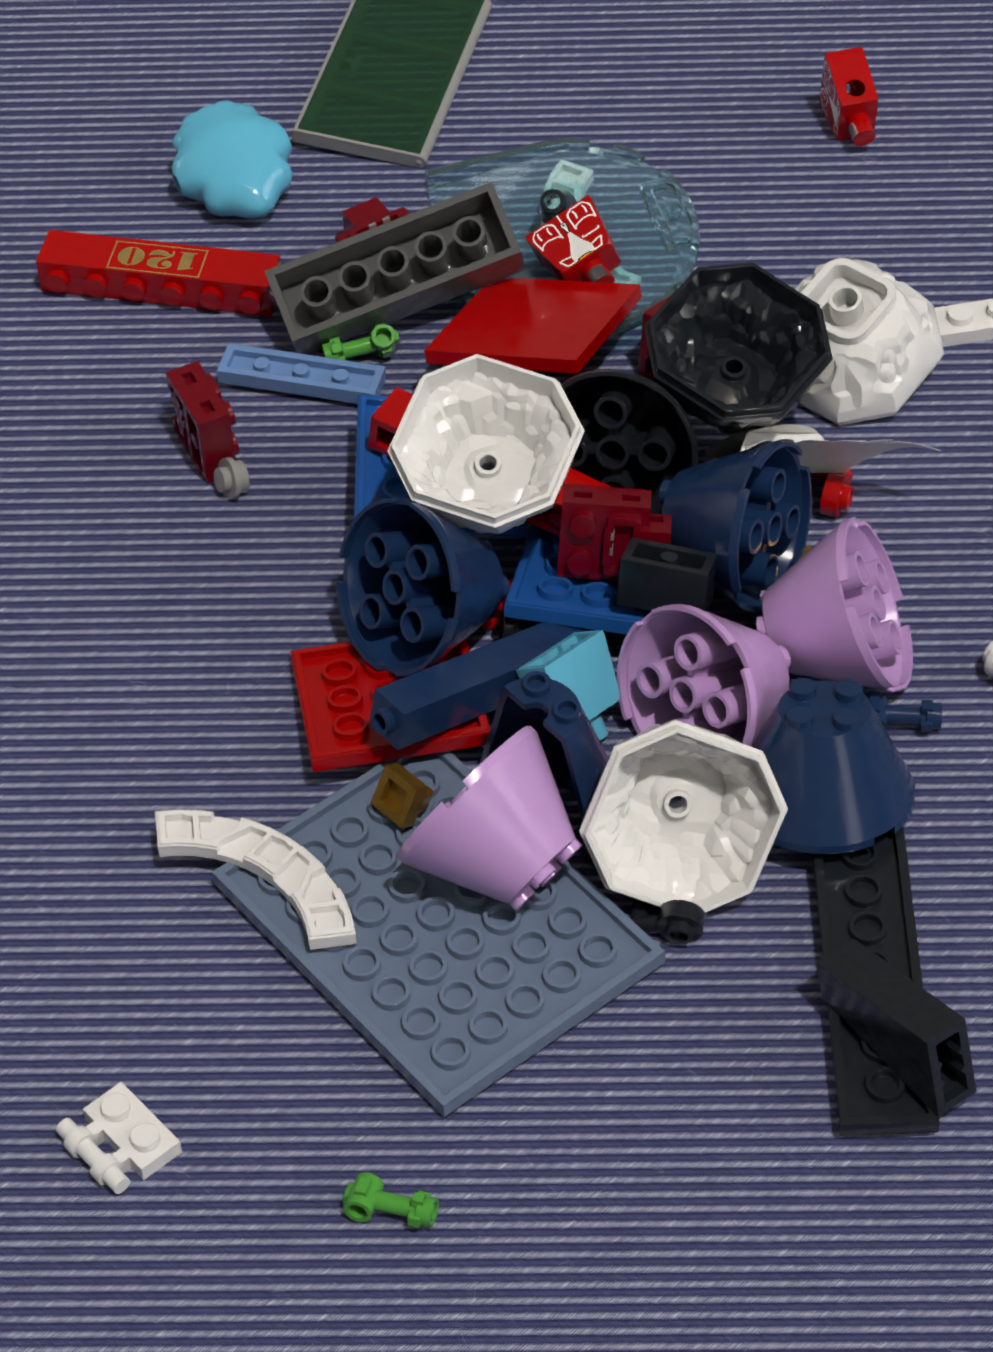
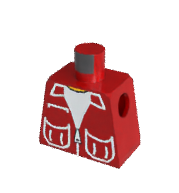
M863 47L825 53L819 99L835 139L839 141L852 139L853 143L857 146L867 145L875 139L874 131L878 109V95ZM847 84H849L850 87L849 92L846 91Z
M589 195L525 236L538 261L558 280L615 282V278L610 271L618 267L621 260L607 227Z

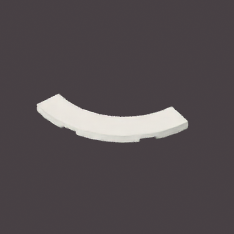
M155 811L160 857L197 856L211 858L237 865L262 877L280 891L296 910L305 928L310 950L357 944L352 914L341 889L337 888L336 884L326 873L323 864L307 849L288 836L246 818H240V821L214 816V812Z

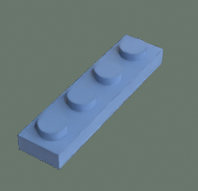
M228 343L217 369L218 383L357 404L358 394L380 396L386 380V367Z

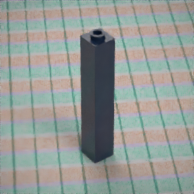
M542 622L379 687L374 692L369 726L399 750L497 709L503 686L520 679L516 672L518 668L574 632L595 630Z

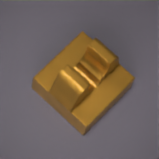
M399 763L388 764L384 767L371 804L399 827L405 828L413 826L418 814L428 808L434 791Z

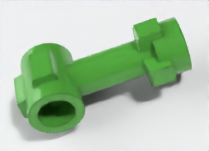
M383 323L375 325L371 336L341 343L339 336L329 338L328 343L321 345L324 357L345 360L374 352L377 356L384 359L392 357L396 346L400 344L397 330Z
M368 1172L359 1173L354 1182L348 1183L343 1195V1210L354 1221L367 1222L371 1219L374 1210L405 1216L407 1217L408 1226L420 1228V1226L433 1227L436 1222L439 1198L432 1197L429 1192H414L412 1197L383 1191V1181L378 1176Z

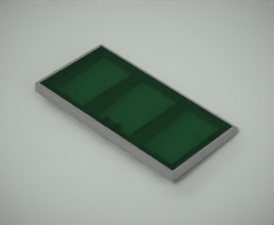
M352 0L293 128V142L416 168H424L488 18L492 2L490 0Z

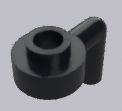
M633 898L630 919L646 934L660 933L669 942L680 945L688 944L702 936L705 912L697 904L685 900H671L660 906L658 914L649 915L651 904Z

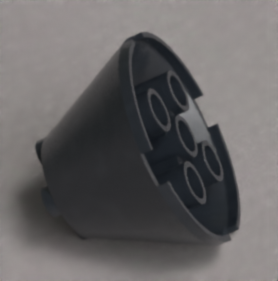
M598 369L587 371L561 383L569 402L585 430L571 468L611 487L652 490L651 514H662L663 505L659 502V490L665 479L673 480L682 469L698 465V446L695 432L681 405L670 393L654 381L624 370Z

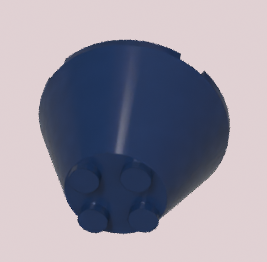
M774 441L682 469L673 480L665 479L659 490V502L663 505L662 514L672 516L670 544L716 553L717 565L714 588L749 614L763 615L760 599L761 591L766 590L791 568V565L793 566L799 560L805 550L812 506L811 477L809 467L801 466L797 456L802 455L803 451L792 442Z
M385 498L366 506L352 521L340 548L339 557H345L343 582H337L336 585L339 610L346 632L355 649L368 664L376 670H386L395 674V676H409L432 667L486 623L495 614L501 600L505 599L509 592V581L502 574L498 557L486 538L476 537L410 499Z
M798 678L790 682L789 690L779 700L752 746L764 752L788 807L773 844L804 853L837 854L873 846L876 837L891 829L893 833L898 832L908 821L914 809L915 784L910 771L869 699L863 693V686L855 680L835 682Z

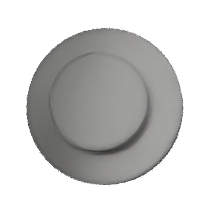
M231 457L222 458L218 468L214 470L215 486L220 493L223 492L227 499H237L241 493H246L249 488V474L246 465L242 460H234Z

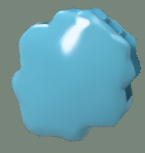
M229 100L204 106L184 117L183 124L173 139V146L178 151L172 164V177L180 195L204 203L210 214L238 216L249 219L263 218L274 209L279 197L290 187L293 173L287 162L292 151L288 134L276 121L260 116L253 106L234 103Z

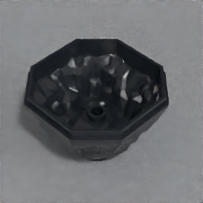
M753 262L697 267L644 325L654 381L676 399L686 414L697 417L705 422V424L717 427L722 433L726 434L776 425L789 411L798 405L802 397L810 390L833 360L823 311L820 305Z

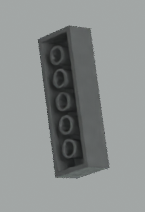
M489 182L265 270V274L296 352L310 355L322 350L321 344L328 343L329 338L339 336L341 342L373 330L375 325L389 324L524 271L525 266L522 252L493 182Z

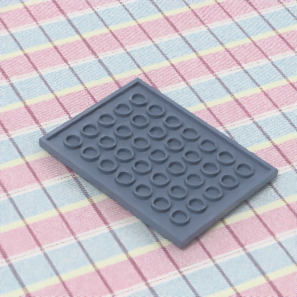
M450 751L383 761L276 830L307 849L323 864L326 873L336 884L337 888L341 889L352 914L357 944L310 950L305 928L296 910L272 884L253 872L228 862L212 872L214 884L444 1117L665 963V950L569 861L562 865L557 860L556 862L562 869L543 887L540 885L535 889L531 885L530 887L535 893L517 911L506 903L403 864L396 857L403 843L441 801L444 804L448 801L451 803L458 793L466 787L462 781L472 771ZM399 763L434 791L428 808L418 814L413 826L399 827L371 804L385 765Z

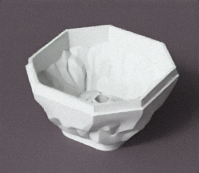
M847 258L834 259L817 266L813 276L807 277L795 288L820 305L833 358L798 404L839 426L894 416L944 355L933 304L905 282L896 281L892 274L879 269L875 263Z
M475 354L422 376L387 451L411 500L423 505L461 528L465 527L479 534H501L514 526L524 524L527 518L541 514L553 507L572 466L575 453L585 430L560 382L555 378Z
M673 719L662 725L654 724L638 735L613 746L581 822L579 832L606 889L658 907L667 901L685 900L697 904L706 913L753 891L788 807L763 751L740 743L725 734L716 733ZM675 796L683 797V799L676 803H669Z

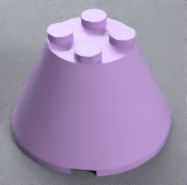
M851 517L843 520L766 590L761 591L760 599L763 616L756 618L757 631L764 633L777 645L787 649L791 657V665L788 669L790 674L835 682L855 680L863 687L892 692L898 691L908 686L913 670L910 625L901 627L896 602L904 600L891 561L877 534L865 520L855 522L857 521L856 517Z
M670 604L651 610L652 612L641 621L635 622L628 631L621 646L617 664V683L620 691L619 704L624 721L631 719L637 735L654 724L662 725L674 719L716 733L725 734L740 743L752 747L779 700L789 690L788 669L791 665V657L787 649L777 645L762 632L690 605Z
M528 725L506 740L462 781L466 787L458 793L451 803L448 801L444 804L441 801L414 830L396 854V857L403 864L506 903L517 911L535 893L530 887L531 885L535 889L540 885L542 887L546 885L562 869L556 861L558 860L563 865L582 847V844L576 839L538 733Z

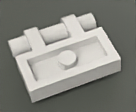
M122 1082L83 1108L84 1118L89 1125L86 1127L77 1126L71 1118H65L56 1127V1132L64 1139L63 1146L73 1157H81L91 1167V1176L100 1185H108L115 1194H120L128 1188L130 1179L124 1173L131 1168L145 1180L182 1153L180 1141ZM106 1141L116 1152L105 1154L98 1145Z

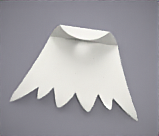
M792 424L769 426L749 431L741 447V451L779 440L795 443L803 451L802 455H797L801 466L809 467L810 473H843L864 460L899 448L916 447L938 450L911 442H889L893 441L891 439L868 442L867 440L830 442V440H824L811 427Z

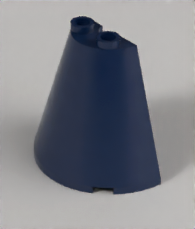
M529 672L522 679L512 681L503 686L480 763L516 732L527 725L531 726L538 733L553 777L577 798L583 820L609 757L576 695L564 684L550 679L544 672ZM579 826L573 830L576 839L582 844L577 853L596 869L579 832Z

